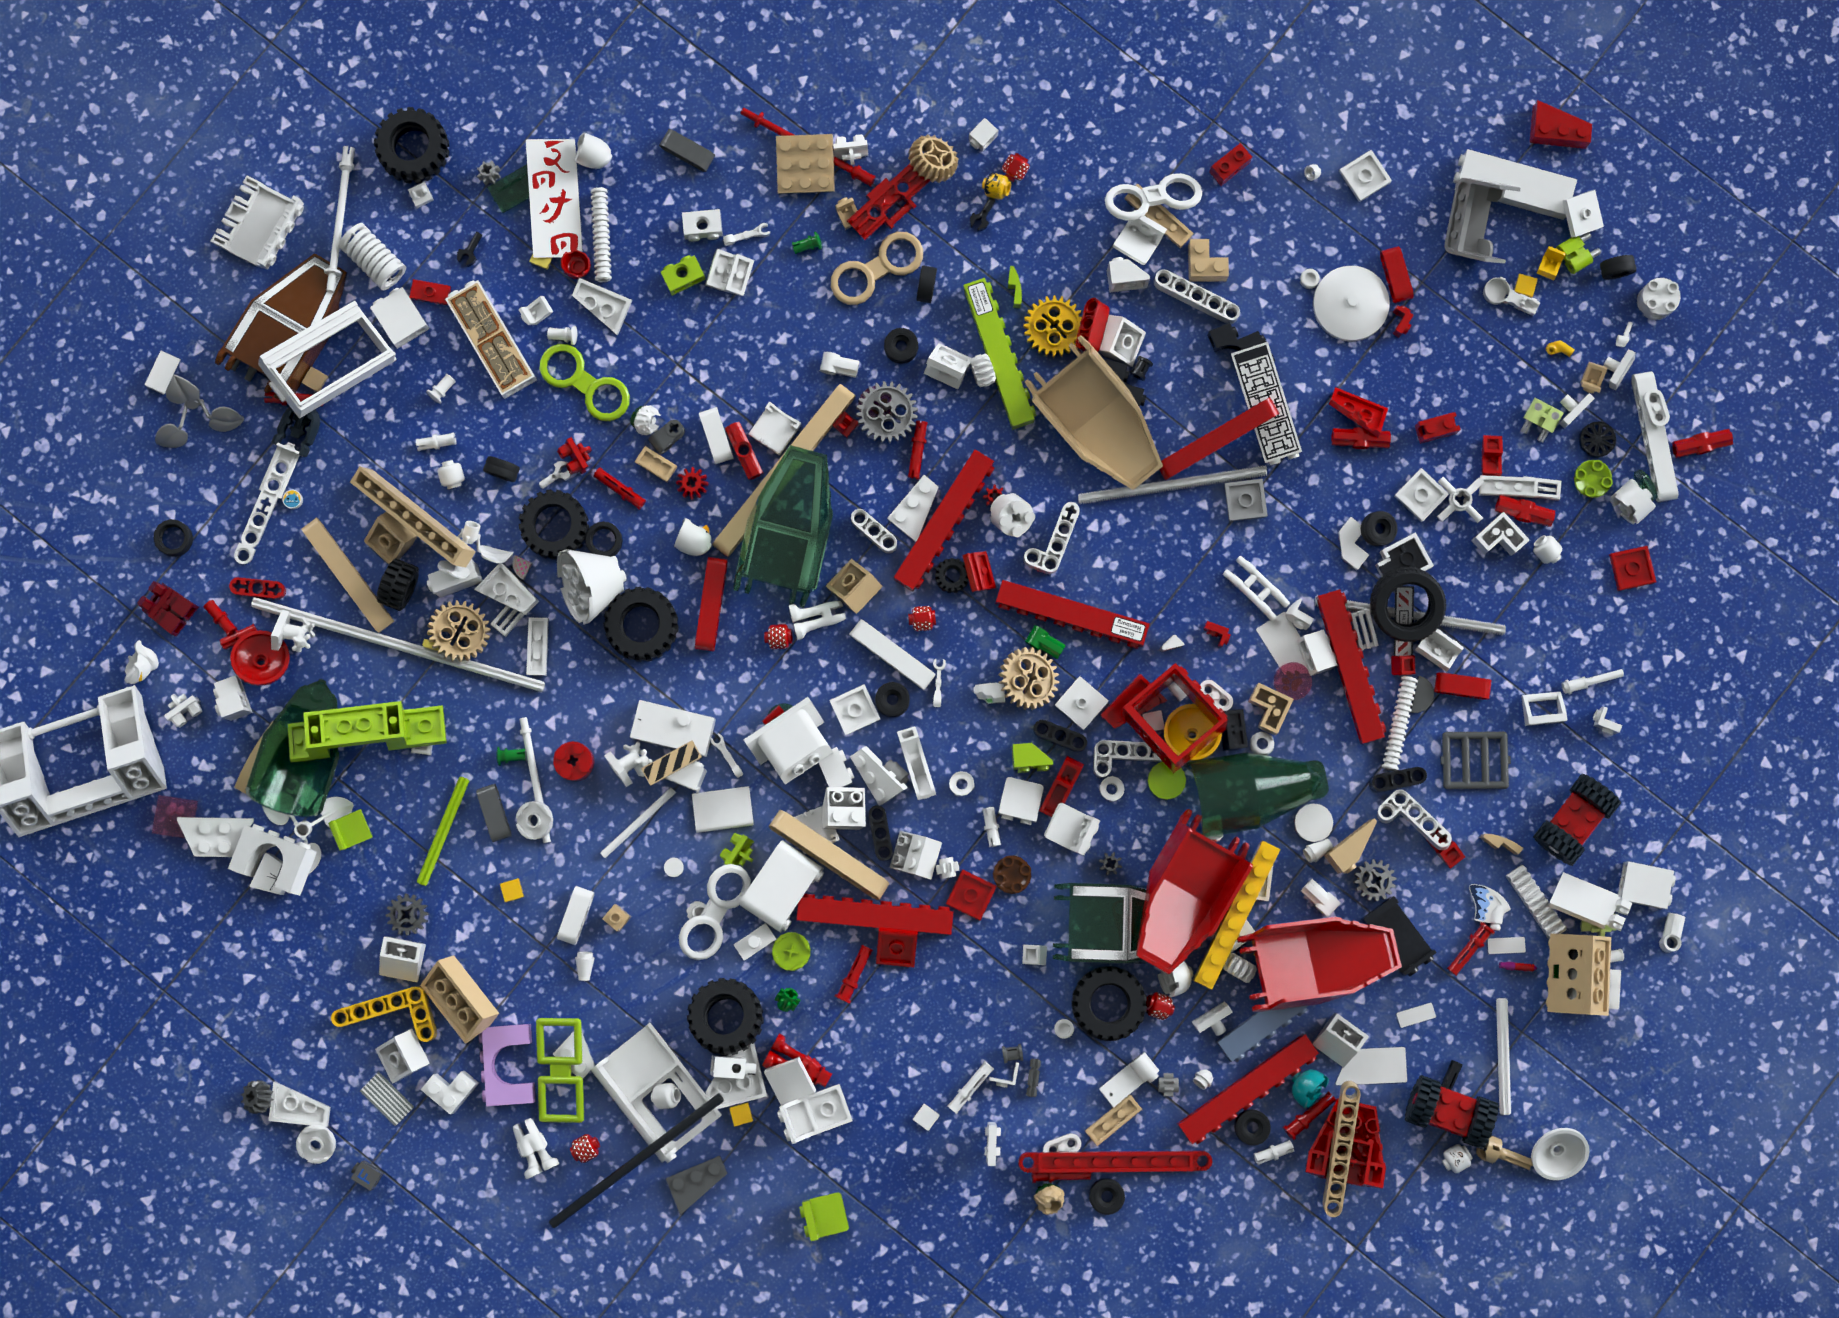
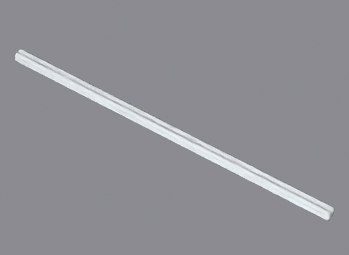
M253 598L251 606L276 615H280L282 610L290 611V619L302 622L300 618L304 616L308 622L327 630L543 692L545 683L540 680L475 661H467L464 658L462 662H459L458 657H456L451 662V656L444 659L445 653L442 652L438 655L437 650L259 598Z

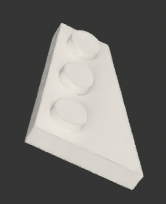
M579 278L572 296L618 335L632 300Z
M923 475L887 519L916 542L939 487Z
M867 746L850 756L879 806L908 788L904 783L901 784L895 778L896 775L892 771L888 772L882 766V761Z
M276 1081L273 1082L272 1091L274 1092L271 1098L274 1100L271 1101L268 1121L328 1127L331 1107Z

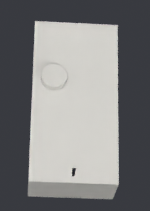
M639 700L630 738L672 749H677L693 740L700 755L707 757L716 719Z

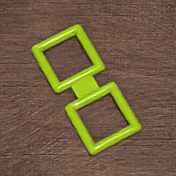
M538 1018L536 1020L537 1063L550 1065V1076L538 1077L539 1121L582 1123L584 1121L583 1078L571 1076V1065H580L583 1061L581 1020L578 1018ZM544 1026H574L575 1057H545ZM546 1084H575L576 1115L546 1114Z

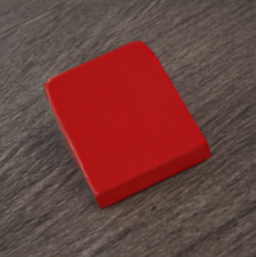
M1415 655L1391 656L1392 675L1416 674Z

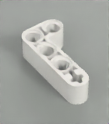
M1068 502L1064 505L1046 552L1034 548L1028 549L1025 552L1023 560L1026 566L1049 575L1054 574L1058 570L1080 510L1076 503ZM1073 508V512L1075 514H1072L1070 520L1068 521L1066 520V517L1068 515V511L1066 510ZM1061 525H1065L1069 528V532L1062 534L1058 528ZM1052 544H1061L1062 550L1059 552L1054 551ZM1035 554L1038 560L1034 563L1029 562L1027 556ZM1049 560L1053 561L1055 563V568L1047 569L1045 566V562Z
M1102 740L1094 747L1093 772L1099 778L1108 776L1111 772L1112 759L1162 762V760L1155 753L1152 754V757H1149L1151 749L1145 742ZM1099 745H1106L1108 753L1105 755L1098 752ZM1118 746H1125L1127 754L1124 756L1119 755L1117 752ZM1140 746L1146 749L1147 753L1144 757L1139 756L1136 752ZM1099 764L1107 766L1105 774H1100L1097 771Z
M1396 790L1378 808L1377 816L1382 823H1390L1401 814L1438 850H1446L1450 846L1451 834L1406 791ZM1396 796H1403L1405 802L1398 804L1394 798ZM1388 809L1392 815L1387 818L1383 817L1381 811ZM1416 809L1419 812V816L1411 817L1409 811ZM1429 822L1434 828L1431 831H1426L1423 828V824ZM1439 837H1440V838L1445 837V838H1446V841H1445L1446 844H1445L1444 842H1442V843L1440 844V843L1438 842V841H1439Z

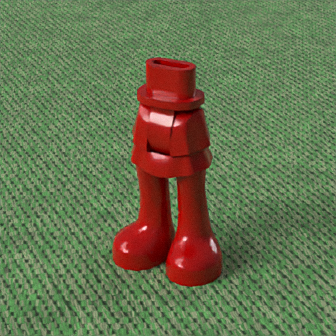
M779 1033L771 1049L792 1059L800 1057L812 1083L814 1082V1085L819 1084L826 1087L832 1073L826 1071V1067H822L815 1058L812 1059L809 1055L802 1054L790 1047L785 1041V1036ZM770 1050L762 1066L770 1068L788 1060Z

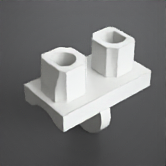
M862 134L855 135L853 137L854 142H846L845 137H837L835 144H833L835 157L843 159V161L850 160L851 165H855L854 159L869 156L867 140L864 139Z
M173 694L171 695L173 701L168 704L172 710L164 716L168 721H172L180 728L187 723L183 716L185 712L189 711L192 717L203 712L199 705L201 701L193 695L187 699L185 694L179 697Z

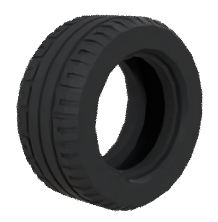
M1400 567L1390 572L1388 571L1376 582L1377 584L1371 593L1370 610L1374 621L1387 636L1401 642H1416L1417 640L1420 641L1429 637L1440 627L1439 625L1445 616L1446 598L1440 584L1429 573L1416 567ZM1407 584L1423 588L1427 593L1429 601L1428 609L1421 619L1414 623L1401 624L1390 618L1387 605L1393 591Z

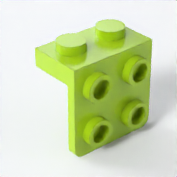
M836 1192L802 1201V1206L799 1207L802 1218L806 1219L807 1225L804 1226L806 1238L810 1237L811 1241L819 1240L820 1237L845 1232L849 1229L841 1193Z

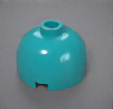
M1312 1069L1306 1070L1302 1074L1298 1072L1292 1079L1294 1083L1292 1086L1294 1100L1304 1109L1311 1107L1322 1095L1320 1092L1322 1086L1326 1089L1329 1078L1323 1073Z

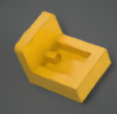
M1548 246L1536 274L1555 280L1566 253Z

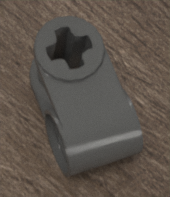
M670 420L661 429L653 433L648 441L662 455L683 437L685 429L678 420ZM673 426L678 429L677 433L672 430Z

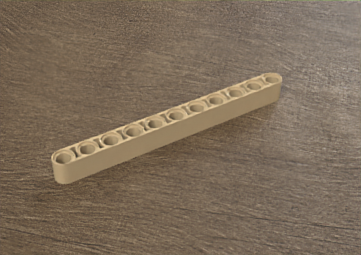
M842 384L837 386L715 539L712 545L727 557L732 554L746 536L752 515L790 449L811 454L830 431L835 421L855 399V394ZM793 459L767 508L802 466L803 461Z

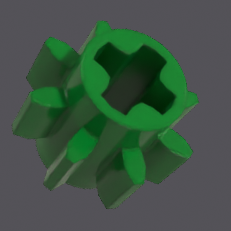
M781 988L774 999L778 1001L777 1007L784 1012L794 1011L800 1002V999L797 998L798 993L792 988H786L785 990Z

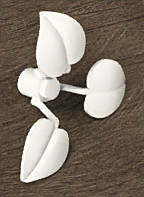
M466 521L464 528L461 529L460 534L457 536L459 539L462 537V541L466 544H473L476 541L477 552L481 553V557L494 563H504L514 553L480 545L481 535L478 533L481 526L474 521ZM446 560L440 561L437 566L443 573L450 574L459 579H465L470 574V570L467 567L456 566Z
M275 793L262 797V807L268 819L274 824L284 825L290 817L295 825V834L302 838L306 844H308L306 836L312 832V826L325 819V824L329 827L328 823L330 821L352 813L354 806L348 799L330 797L319 805L318 809L322 817L312 823L308 821L298 823L294 815H292L296 809V803L291 795ZM309 843L311 845L310 849L317 852L309 874L318 866L321 860V849L316 843Z

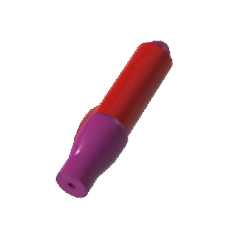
M1499 962V968L1511 971L1533 972L1537 969L1534 964Z

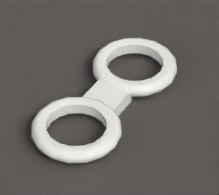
M1181 173L1171 174L1164 177L1159 185L1145 187L1142 190L1137 186L1129 184L1115 186L1107 192L1105 205L1110 214L1116 218L1130 221L1143 217L1148 212L1150 206L1166 204L1178 210L1192 208L1200 202L1202 189L1200 184L1189 175ZM1174 182H1182L1193 189L1194 196L1186 201L1174 200L1166 193V187ZM1121 193H1130L1139 198L1142 206L1133 212L1121 211L1114 205L1113 198Z
M734 864L723 865L716 869L709 877L707 894L710 899L701 916H695L688 920L681 928L679 934V946L682 952L689 958L695 960L708 959L721 947L723 930L720 922L728 909L739 906L740 900L751 885V879L747 871L741 866ZM726 873H736L742 879L743 887L741 893L732 900H721L716 894L715 886L717 881ZM698 924H708L713 928L715 934L712 945L704 951L697 952L691 950L687 943L689 932Z

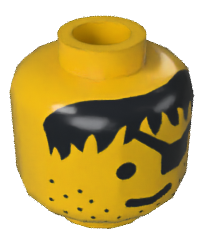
M991 173L987 178H984L982 189H984L987 197L1002 200L1005 196L1009 195L1011 182L1005 175Z

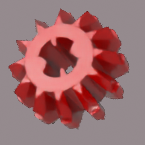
M691 467V473H689L685 468L684 473L686 475L679 474L678 477L682 480L676 481V484L681 486L677 489L678 492L684 491V498L690 494L691 500L694 499V494L701 498L699 492L706 493L707 490L703 487L709 486V483L704 481L707 479V475H701V469L695 473V468ZM693 479L696 485L695 487H692L690 485V480Z

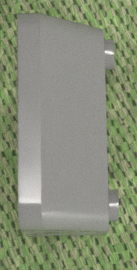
M1471 178L1459 179L1456 184L1445 239L1446 251L1450 254L1484 262L1505 263V259L1492 257L1493 244L1490 240L1484 239L1491 201H1501L1505 190L1520 191L1521 188Z

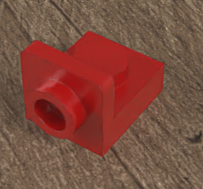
M1207 621L1203 629L1207 631L1206 634L1216 638L1218 635L1221 636L1218 647L1222 648L1224 644L1227 645L1231 635L1228 634L1229 628Z

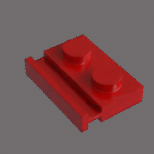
M987 551L962 555L972 592L996 588Z

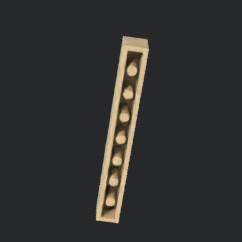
M359 466L350 481L351 484L451 564L467 567L476 551L374 470Z

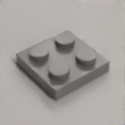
M1263 479L1224 484L1229 522L1265 518L1268 516Z

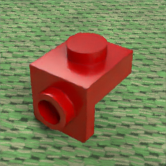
M1397 305L1393 313L1402 319L1393 335L1399 338L1402 333L1406 335L1412 326L1409 322L1413 314L1410 313L1411 310L1407 307Z

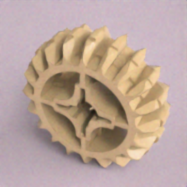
M927 134L926 136L919 137L913 142L908 152L909 165L914 167L913 171H917L919 176L922 175L925 180L930 179L932 183L934 181L938 183L941 181L945 182L953 176L958 166L957 152L953 151V146H949L948 141L944 142L942 137L938 139L935 135L930 137Z

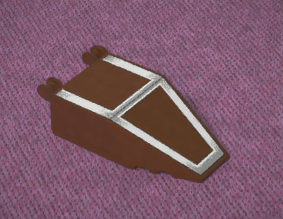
M314 253L250 301L223 347L218 352L215 364L220 365L226 355H229L230 358L225 365L227 371L233 367L238 359L266 375L258 365L261 355L339 310L347 272L337 266V270L341 271V275L336 276L334 292H327L328 275L324 273V269L329 268L330 262ZM329 338L276 368L294 393L297 392L301 382L310 367L313 366ZM270 380L264 389V392L267 394L272 390L269 386ZM275 393L274 398L279 399V397Z

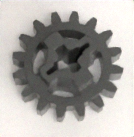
M405 893L404 898L398 895V901L391 900L393 906H387L390 913L386 914V917L391 918L387 924L394 925L392 927L393 931L399 929L398 934L400 935L404 931L406 936H410L411 931L417 934V928L423 930L422 923H428V920L424 919L425 916L429 915L428 912H424V909L428 906L421 905L423 899L416 900L417 895L413 894L411 898L408 893ZM407 901L412 902L408 907L401 904ZM411 910V912L409 913L411 917L404 919L406 915L404 912ZM418 910L420 911V917H419V919L417 918V911H418ZM396 911H398V918H397V919L395 918V912H396ZM408 922L413 925L409 928L402 927Z

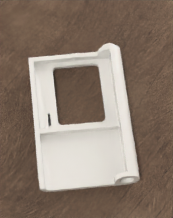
M651 1023L647 1024L591 1069L592 1073L648 1145L666 1133L643 1102V1098L653 1091L656 1085L671 1078L695 1110L710 1100ZM714 1108L702 1117V1121L678 1141L672 1140L655 1153L661 1162L666 1161L668 1164L676 1157V1151L722 1116L717 1108Z

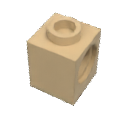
M614 904L602 919L619 932L632 916L619 905Z

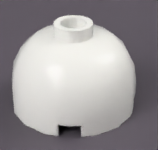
M1185 961L1170 974L1162 970L1161 974H1158L1160 986L1165 994H1170L1169 997H1175L1186 992L1191 985L1193 977L1192 968Z

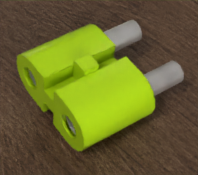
M1589 232L1580 237H1571L1556 247V249L1566 253L1564 257L1566 261L1565 266L1572 274L1592 264L1593 258L1601 254L1599 248L1589 252L1588 249L1585 250L1583 247L1585 245L1584 242L1591 238Z

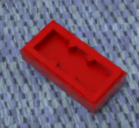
M413 279L409 298L448 306L445 299L450 294L451 286Z

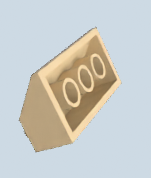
M454 955L438 960L420 985L464 1043H468L488 1028L499 1014Z

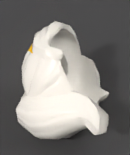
M140 640L134 644L135 653L133 656H128L129 662L125 668L126 677L124 679L126 683L136 684L143 681L159 665L157 655L151 649L144 647Z

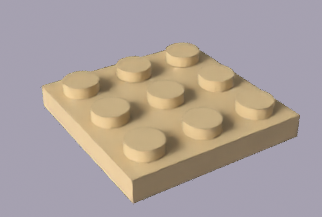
M833 134L776 136L778 194L835 192Z

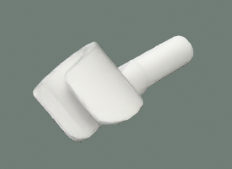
M1628 322L1623 336H1617L1616 346L1625 347L1629 342L1628 336L1633 325L1632 322Z

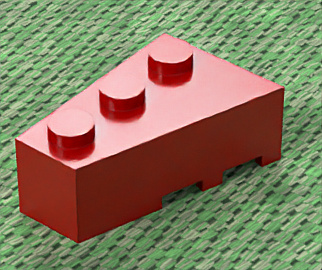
M1539 100L1536 101L1532 109L1530 143L1586 149L1591 143V123Z

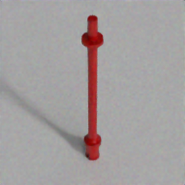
M744 107L740 112L741 115L755 122V128L761 125L780 136L794 135L764 119L763 112L757 115ZM834 156V165L849 172L852 179H858L870 187L876 179L875 175L863 170L860 165L853 167Z

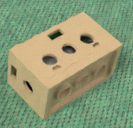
M1550 933L1548 941L1550 956L1548 959L1547 1012L1609 1016L1611 937Z

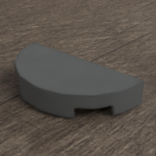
M1420 675L1417 679V688L1415 689L1414 701H1412L1413 706L1411 707L1412 711L1410 713L1425 711L1434 699L1432 684Z

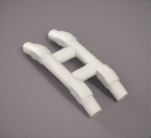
M1239 556L1236 562L1251 575L1243 582L1227 569L1224 571L1223 576L1244 593L1270 621L1275 620L1277 616L1263 600L1271 593L1284 608L1290 602L1249 561ZM1256 580L1265 587L1258 596L1249 589Z

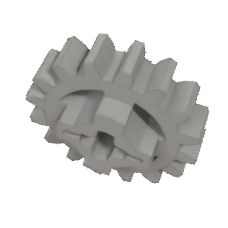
M1372 859L1370 865L1367 861L1363 862L1365 867L1358 866L1357 868L1360 873H1354L1358 880L1353 881V883L1359 885L1355 890L1362 891L1361 897L1367 895L1368 901L1372 897H1374L1375 901H1379V896L1383 900L1386 899L1385 894L1391 895L1390 888L1396 887V885L1392 884V881L1397 879L1391 876L1395 871L1388 870L1389 864L1383 866V860H1379L1376 864L1375 859ZM1373 867L1379 868L1384 872L1378 873ZM1366 873V880L1362 882L1363 875ZM1373 877H1378V878H1379V880L1377 881V884H1376V883H1374V884L1371 883V880H1373ZM1387 879V885L1384 889V880ZM1373 888L1377 893H1371L1366 889Z

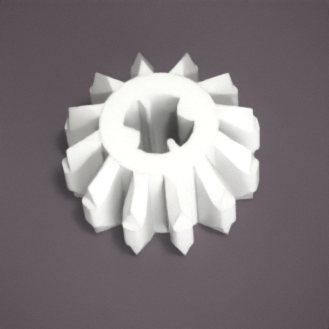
M979 354L971 358L970 365L977 385L979 387H986L995 383V372L988 355Z
M1230 953L1223 966L1225 971L1245 983H1249L1253 979L1257 970L1255 965L1235 953Z

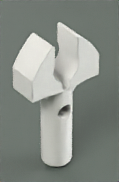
M558 461L555 463L554 473L539 482V486L544 489L558 478H562L565 481L568 480L572 474L568 470L565 473L561 472V468L565 467L568 462Z

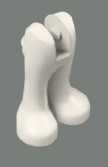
M841 601L826 602L805 609H800L795 604L788 606L792 623L816 615H822L819 619L793 624L797 640L803 639L809 631L834 625L846 619L845 613L833 616L831 614V610L843 607Z

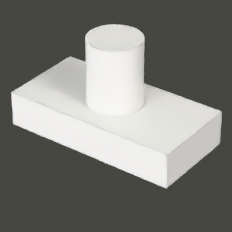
M1628 349L1621 362L1610 357L1606 359L1603 366L1614 372L1609 381L1610 388L1617 390L1635 360V352Z
M1589 393L1577 403L1567 394L1560 403L1569 413L1559 424L1563 428L1567 427L1595 398Z
M765 923L735 943L734 946L745 961L775 941L776 937Z
M1223 1002L1192 1021L1199 1033L1211 1026L1216 1036H1219L1226 1031L1221 1019L1233 1012L1229 1005Z

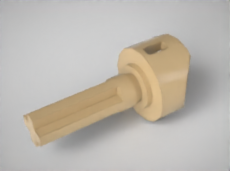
M1494 1136L1489 1138L1488 1144L1486 1143V1151L1480 1148L1476 1149L1478 1157L1492 1164L1499 1158L1527 1170H1530L1531 1166H1533L1531 1158L1502 1148V1140Z

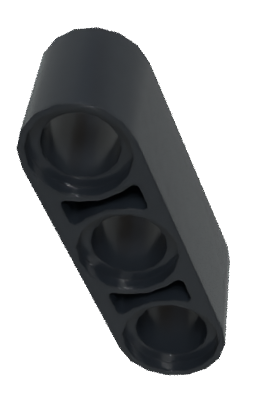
M1039 720L1034 725L1033 732L1035 736L1074 752H1081L1087 746V739L1084 735L1047 720ZM1039 724L1047 726L1048 730L1045 734L1038 733L1037 726ZM1057 731L1064 732L1065 739L1063 741L1056 740L1055 733ZM1075 738L1082 739L1083 746L1081 748L1074 747L1073 740Z
M1422 767L1382 773L1370 779L1369 787L1374 792H1384L1423 783L1427 778V773ZM1414 771H1418L1421 774L1419 781L1413 779L1412 774ZM1396 774L1402 777L1400 785L1394 782L1393 778ZM1377 778H1380L1383 781V787L1381 789L1375 786V780Z
M875 805L869 810L875 854L879 860L888 861L893 855L887 816L882 806ZM875 809L883 812V816L879 820L872 817V812ZM879 828L886 830V836L882 839L875 836V832ZM882 847H886L890 851L889 856L886 858H882L878 854L879 849Z

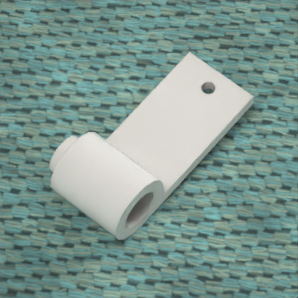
M1143 1052L1100 1087L1099 1090L1112 1107H1115L1146 1081H1149V1083L1154 1081L1159 1076L1157 1074L1159 1069L1148 1055Z

